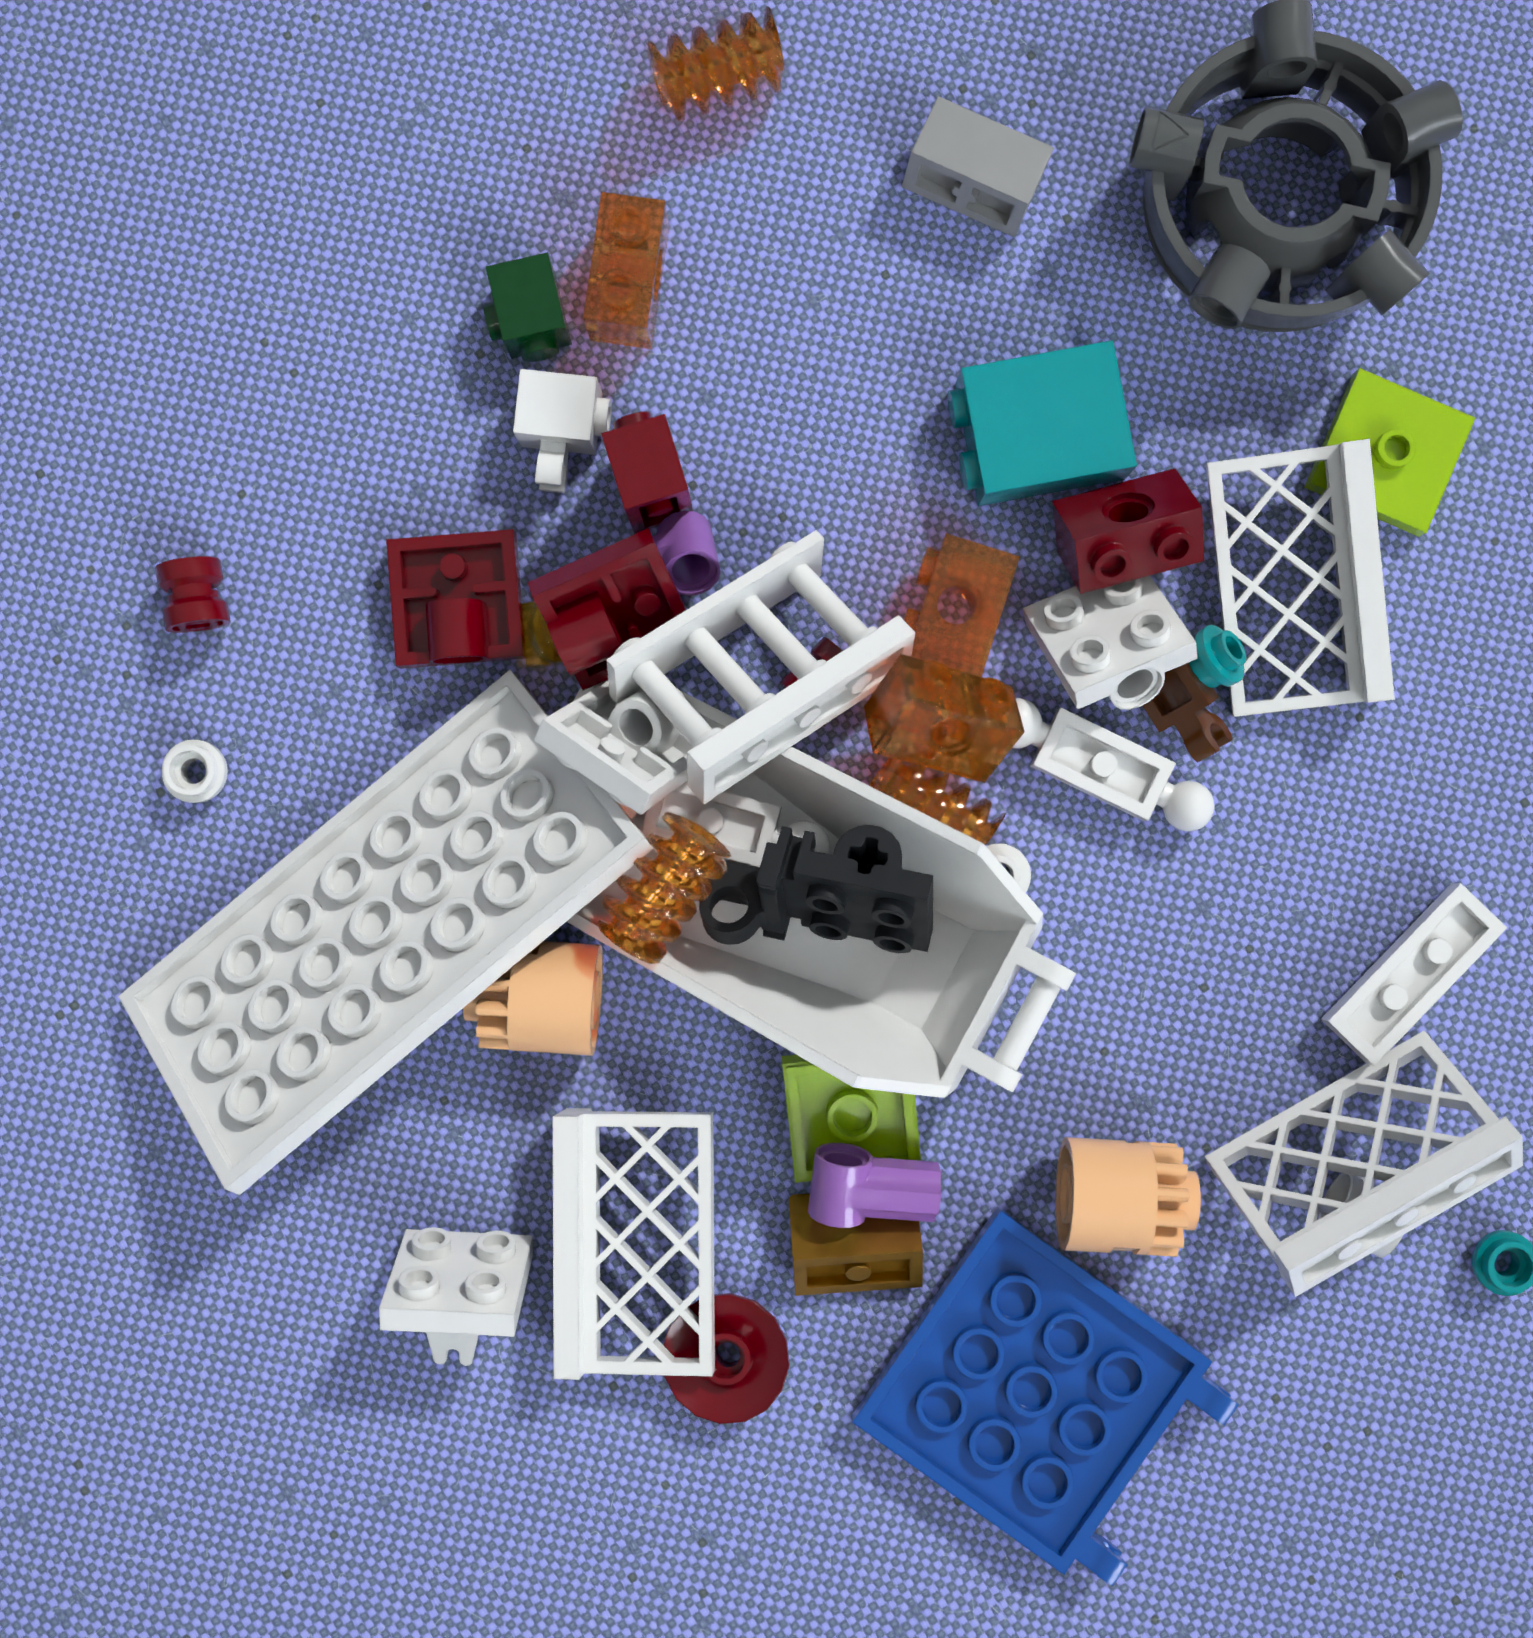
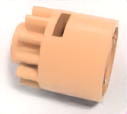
M541 942L463 1008L464 1020L477 1022L476 1037H479V1048L593 1056L597 1043L603 983L602 946L599 944Z
M1065 1137L1059 1151L1055 1193L1056 1229L1060 1248L1065 1251L1110 1253L1114 1250L1131 1251L1135 1255L1178 1257L1179 1248H1184L1183 1230H1196L1201 1208L1199 1178L1195 1171H1188L1187 1164H1182L1183 1148L1173 1143L1144 1141L1127 1143L1124 1140Z

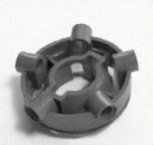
M1277 0L1268 3L1252 14L1253 36L1229 45L1204 61L1180 86L1166 110L1145 106L1131 150L1129 167L1145 170L1143 210L1151 245L1164 271L1181 292L1188 297L1191 308L1201 317L1217 326L1229 329L1243 327L1264 332L1301 331L1347 316L1369 302L1382 316L1430 274L1416 256L1427 240L1440 203L1442 159L1439 144L1458 137L1462 130L1463 117L1458 97L1453 88L1446 81L1442 80L1415 90L1393 65L1369 48L1345 37L1314 31L1312 4L1308 0ZM1303 86L1318 90L1313 100L1281 97L1263 100L1243 109L1221 125H1215L1197 157L1203 135L1204 119L1191 115L1215 97L1240 87L1241 99L1297 95ZM1331 96L1345 104L1366 123L1361 130V134L1348 119L1327 106ZM1267 137L1284 138L1303 144L1321 158L1340 145L1350 170L1337 183L1342 205L1327 220L1312 226L1300 228L1285 227L1272 222L1260 214L1252 205L1244 190L1243 180L1219 175L1220 161L1223 158L1224 152L1249 146L1253 140ZM1394 179L1396 200H1386L1389 180ZM1187 180L1185 208L1192 238L1203 232L1207 228L1208 222H1210L1216 228L1221 240L1220 246L1205 266L1196 259L1184 243L1175 226L1167 200H1176ZM1375 224L1394 227L1393 231L1391 229L1356 258L1325 290L1333 300L1306 305L1289 304L1291 289L1311 284L1325 264L1328 269L1342 264ZM1260 291L1271 292L1268 299L1269 302L1257 298Z

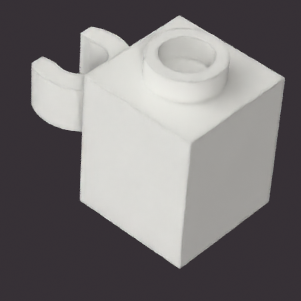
M520 369L513 433L521 447L540 449L535 474V483L540 484V491L565 493L569 452L596 455L598 436L602 437L601 433L610 430L612 403L611 399L602 398L603 393L597 377Z

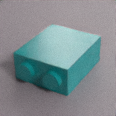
M1113 340L963 367L955 383L956 389L948 390V408L952 426L954 429L963 427L967 446L966 452L959 453L963 486L965 490L975 489L978 506L1125 480L1137 467Z

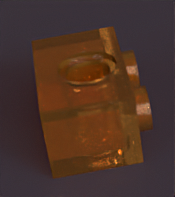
M601 192L583 315L590 341L652 349L669 234V221L665 200Z
M948 533L945 534L938 550L927 547L915 582L926 587L920 609L916 610L908 607L903 619L915 631L910 666L974 686L982 677L1020 556ZM951 593L962 596L970 607L969 620L962 624H951L945 621L938 612V599L945 594Z
M904 654L899 655L864 705L872 752L874 754L983 783L987 781L1025 732L1012 686L994 678L979 677L948 668L940 662L924 661Z

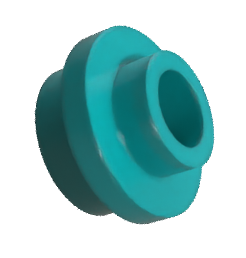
M1208 625L1199 630L1195 636L1197 659L1189 662L1196 677L1210 688H1216L1219 685L1230 687L1241 681L1244 677L1246 652L1238 637L1231 631H1223L1214 625Z
M1508 1230L1493 1231L1485 1235L1477 1243L1472 1254V1269L1476 1279L1489 1291L1502 1296H1514L1529 1289L1533 1285L1532 1243L1522 1235ZM1508 1251L1511 1256L1510 1266L1505 1271L1497 1272L1494 1265L1497 1256L1501 1252Z

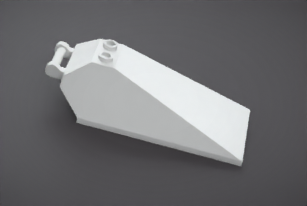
M606 681L601 682L595 686H592L584 691L580 688L574 700L580 698L581 696L585 695L586 693L590 692L591 690L595 689L596 687L600 686ZM682 692L687 701L712 729L717 727L723 729L737 720ZM793 747L779 754L725 791L781 806L782 809L777 826L788 827L797 821H811L818 824L828 835L830 855H833L835 846L841 836L857 826L874 825L892 833L901 847L902 869L933 875V931L928 952L912 949L908 953H893L877 947L871 940L847 936L843 940L826 939L814 934L809 927L801 926V919L793 917L790 918L784 941L764 937L763 930L760 927L750 939L740 944L726 945L719 943L707 934L699 911V901L709 857L740 864L745 863L648 837L646 838L654 849L566 921L851 1087L945 1098L957 1089L967 1068L1014 1092L1023 1075L1017 1070L1060 989L1067 991L1076 975L1070 969L1031 949L1042 929L1043 912L982 842ZM636 815L632 818V821L641 831L645 816ZM721 900L714 906L712 916L720 922L732 923L745 915L748 906ZM1022 967L1037 975L999 1049L994 1058L978 1050V1047Z

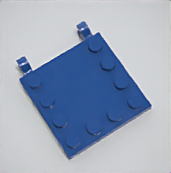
M997 1207L851 1417L853 1424L1063 1575H1065L1076 1559L1103 1581L1114 1586L1128 1564L1120 1558L1122 1554L1120 1549L1104 1537L1094 1533L1186 1399L1224 1426L1239 1404L1230 1398L1231 1395L1226 1390L1203 1376L1212 1363V1360L1206 1354L1004 1210Z

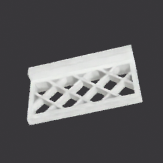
M1370 439L1207 463L1206 470L1223 631H1231L1240 641L1253 650L1246 658L1244 674L1255 660L1261 656L1288 677L1271 699L1245 702L1243 679L1230 686L1232 716H1246L1357 702L1370 703L1395 700ZM1325 461L1327 489L1311 508L1281 486L1298 464ZM1286 466L1276 480L1262 471V469ZM1248 471L1269 487V489L1245 517L1224 501L1222 475ZM1274 493L1305 515L1282 544L1252 523L1253 519ZM1327 501H1329L1331 523L1318 514ZM1226 514L1240 524L1229 538ZM1311 520L1329 533L1333 541V553L1318 572L1288 550ZM1245 529L1276 551L1252 581L1231 565L1229 549ZM1281 557L1311 578L1288 608L1258 586ZM1334 564L1337 587L1324 578ZM1232 577L1246 587L1236 601ZM1317 585L1328 591L1339 602L1340 616L1324 635H1321L1294 614ZM1252 593L1282 614L1258 644L1237 627L1236 612ZM1288 620L1317 641V644L1294 671L1265 650ZM1340 629L1343 651L1330 642ZM1326 648L1345 663L1347 690L1320 693L1302 679L1301 676L1323 649ZM1295 683L1309 693L1307 695L1284 697Z
M1424 1030L1391 1049L1375 1066L1366 1063L1211 1152L1205 1158L1209 1168L1277 1264L1281 1277L1296 1297L1522 1167L1523 1137L1506 1117L1499 1120ZM1421 1055L1436 1071L1433 1090L1396 1084L1399 1068ZM1387 1075L1386 1082L1378 1081ZM1444 1083L1447 1084L1453 1093L1443 1092ZM1357 1092L1383 1096L1377 1122L1341 1116L1344 1099ZM1396 1098L1430 1104L1425 1131L1387 1124L1392 1099ZM1440 1106L1469 1111L1481 1125L1463 1137L1435 1133ZM1331 1108V1113H1324L1325 1110ZM1303 1123L1326 1127L1327 1130L1321 1154L1286 1148L1289 1131ZM1337 1130L1374 1136L1368 1163L1332 1156ZM1384 1138L1422 1145L1419 1162L1405 1170L1379 1165ZM1276 1139L1275 1145L1268 1144ZM1432 1147L1441 1148L1437 1152L1431 1154ZM1247 1155L1271 1159L1265 1186L1237 1181L1228 1166ZM1282 1161L1318 1168L1312 1196L1276 1189ZM1328 1170L1365 1177L1362 1195L1348 1203L1322 1198ZM1375 1179L1385 1181L1374 1187ZM1250 1198L1262 1200L1259 1211ZM1272 1203L1308 1209L1305 1227L1279 1241L1268 1225ZM1319 1212L1328 1213L1324 1217L1318 1219Z
M566 1108L553 1116L554 1379L579 1380L583 1374L713 1376L715 1372L713 1112L592 1111V1108ZM600 1127H623L642 1146L619 1170L600 1152ZM639 1127L661 1128L649 1138ZM671 1127L698 1128V1156L683 1171L655 1145ZM646 1152L674 1179L651 1203L624 1177ZM697 1166L698 1188L687 1177ZM600 1169L610 1178L601 1189ZM615 1184L642 1211L620 1235L600 1216V1199ZM678 1185L698 1204V1221L683 1236L655 1209ZM646 1217L674 1244L651 1268L624 1241ZM697 1231L699 1253L687 1242ZM600 1234L610 1243L601 1254ZM615 1249L642 1276L620 1299L600 1280V1264ZM679 1250L699 1270V1285L683 1301L656 1274ZM647 1282L674 1309L652 1332L625 1306ZM698 1296L699 1317L688 1307ZM600 1298L610 1308L601 1319ZM616 1314L642 1342L628 1356H601L600 1329ZM679 1315L699 1335V1358L674 1357L657 1339ZM648 1347L657 1357L639 1356Z

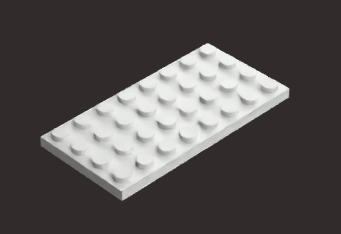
M508 670L118 996L225 1190L241 1195L654 849L620 804L614 801L606 790L577 770L564 766L553 753L534 741L542 720L548 717V714L511 670Z

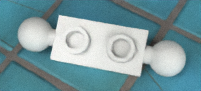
M1011 698L1002 702L992 715V731L1001 744L1015 749L1024 748L1030 744L1038 747L1030 767L1142 821H1149L1156 805L1163 808L1166 820L1173 827L1182 831L1201 829L1213 816L1214 799L1211 792L1204 785L1195 781H1182L1175 785L1167 782L1176 765L1175 762L1074 713L1059 708L1049 725L1042 722L1041 714L1032 702L1023 698Z
M687 781L641 814V816H645L641 832L648 838L760 867L766 843L777 844L781 827L777 826L782 807L726 791L703 804L688 787ZM620 804L631 819L636 815H640L630 807ZM797 821L788 826L792 828V834L796 837L803 838L804 831L815 832L816 846L814 851L829 854V838L821 826L811 821Z

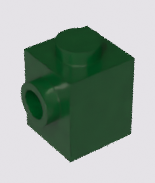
M548 252L486 266L493 301L483 303V311L492 342L502 339L511 359L522 357V360L526 362L550 359L559 353L560 347L572 345L555 270Z

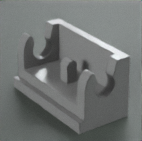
M938 96L912 149L902 188L1015 237L1038 188L1054 147Z

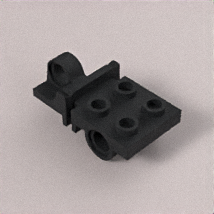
M862 825L850 829L841 836L835 846L833 855L814 851L816 846L815 832L804 831L803 838L793 836L792 828L782 826L777 844L766 843L760 867L711 857L708 859L699 901V911L707 934L719 943L726 945L740 944L750 939L760 927L763 930L764 937L784 941L790 918L793 917L801 919V926L809 927L814 934L826 939L843 940L847 936L871 940L877 947L893 953H908L912 949L928 952L933 931V875L902 869L900 844L892 833L882 827ZM721 900L748 906L745 915L732 923L720 922L712 916L714 906Z

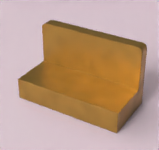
M810 1193L794 1194L789 1197L795 1296L922 1287L923 1247L919 1221L865 1217L864 1222L858 1226L850 1228L831 1227L818 1223L808 1214Z

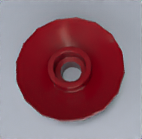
M733 1293L715 1294V1372L713 1376L664 1375V1378L676 1400L695 1416L718 1424L746 1422L766 1411L783 1390L790 1366L787 1338L775 1316L755 1300ZM697 1300L688 1307L699 1317V1300ZM679 1315L668 1328L664 1347L674 1357L699 1358V1335ZM724 1342L733 1343L740 1351V1358L735 1362L724 1361L719 1356L718 1346Z

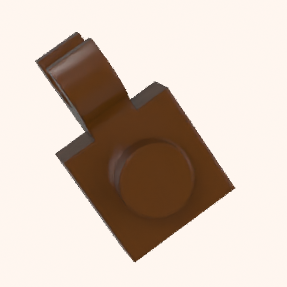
M1189 663L1165 672L1162 689L1150 702L1143 705L1159 733L1175 725L1187 751L1197 763L1217 753L1220 750L1219 747L1233 740L1223 720L1205 708L1219 698L1214 688L1207 687L1196 677Z

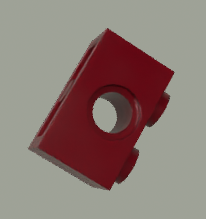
M647 411L632 413L614 421V430L601 433L623 506L634 534L647 528L658 527L664 518L673 513L681 511L693 512L688 486L665 414L651 417L650 412Z
M1176 468L1052 501L1057 552L1080 594L1204 561L1202 506Z

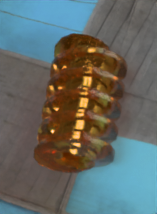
M766 6L764 10L763 28H761L751 12L741 13L738 35L727 20H718L715 25L714 42L710 40L702 27L692 28L689 50L678 34H670L667 38L665 57L662 56L652 41L645 42L652 76L661 104L663 106L668 105L679 122L685 120L687 99L692 98L704 115L709 113L710 93L714 91L718 93L728 108L733 106L735 85L741 84L751 100L757 99L758 81L762 77L766 78L775 93L782 90V75L785 69L777 27L769 6Z
M901 739L871 780L869 786L982 842L986 846L1000 826L1006 813H1002L988 822L992 804L987 798L980 799L968 808L966 805L970 794V786L966 783L960 784L947 793L945 789L949 778V771L945 768L938 770L928 778L924 777L928 756L922 753L908 763L903 762L907 741Z
M669 811L665 812L662 819L674 834L671 838L653 832L649 834L647 840L658 856L656 859L644 856L643 858H637L633 862L643 875L640 880L623 874L616 880L619 887L628 897L623 901L613 896H605L601 903L613 918L610 922L599 920L597 923L600 931L612 943L633 957L649 964L660 963L667 954L665 943L677 940L682 933L679 922H688L697 913L694 900L703 901L707 899L712 892L709 879H721L728 870L723 857H731L730 851L705 828Z

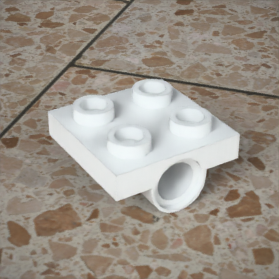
M1151 576L1080 594L1077 587L1074 586L1023 608L1026 626L1077 709L1109 697L1113 705L1119 709L1130 710L1141 707L1150 702L1160 692L1164 685L1165 672L1197 659L1196 641Z
M606 681L544 718L534 739L538 744L553 753L564 766L577 770L606 790L614 801L623 806L630 807L640 815L688 781L687 752L691 750L692 746L642 689L617 704L609 694V683Z

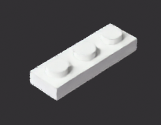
M1451 883L1321 1020L1365 1063L1375 1066L1493 944L1507 927L1461 883Z

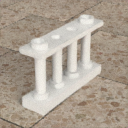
M817 530L796 543L787 542L774 551L767 561L642 638L636 637L627 640L614 652L613 656L607 659L609 694L611 698L618 704L642 689L692 746L691 750L687 752L688 787L703 804L901 675L910 667L915 631L899 615L878 629L875 626L867 628L821 580L824 537ZM798 592L849 647L828 661L824 659L817 661L769 609L793 593ZM747 623L798 679L776 695L773 693L765 694L717 641ZM696 656L740 705L745 714L723 729L719 727L712 729L664 674Z

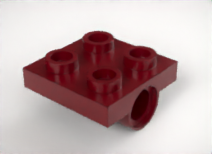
M649 528L527 582L531 596L547 624L554 646L566 670L570 675L576 677L583 691L608 680L607 659L613 656L614 652L624 642L636 637L642 638L686 611V607Z
M513 529L386 539L395 662L398 668L526 659L517 534Z

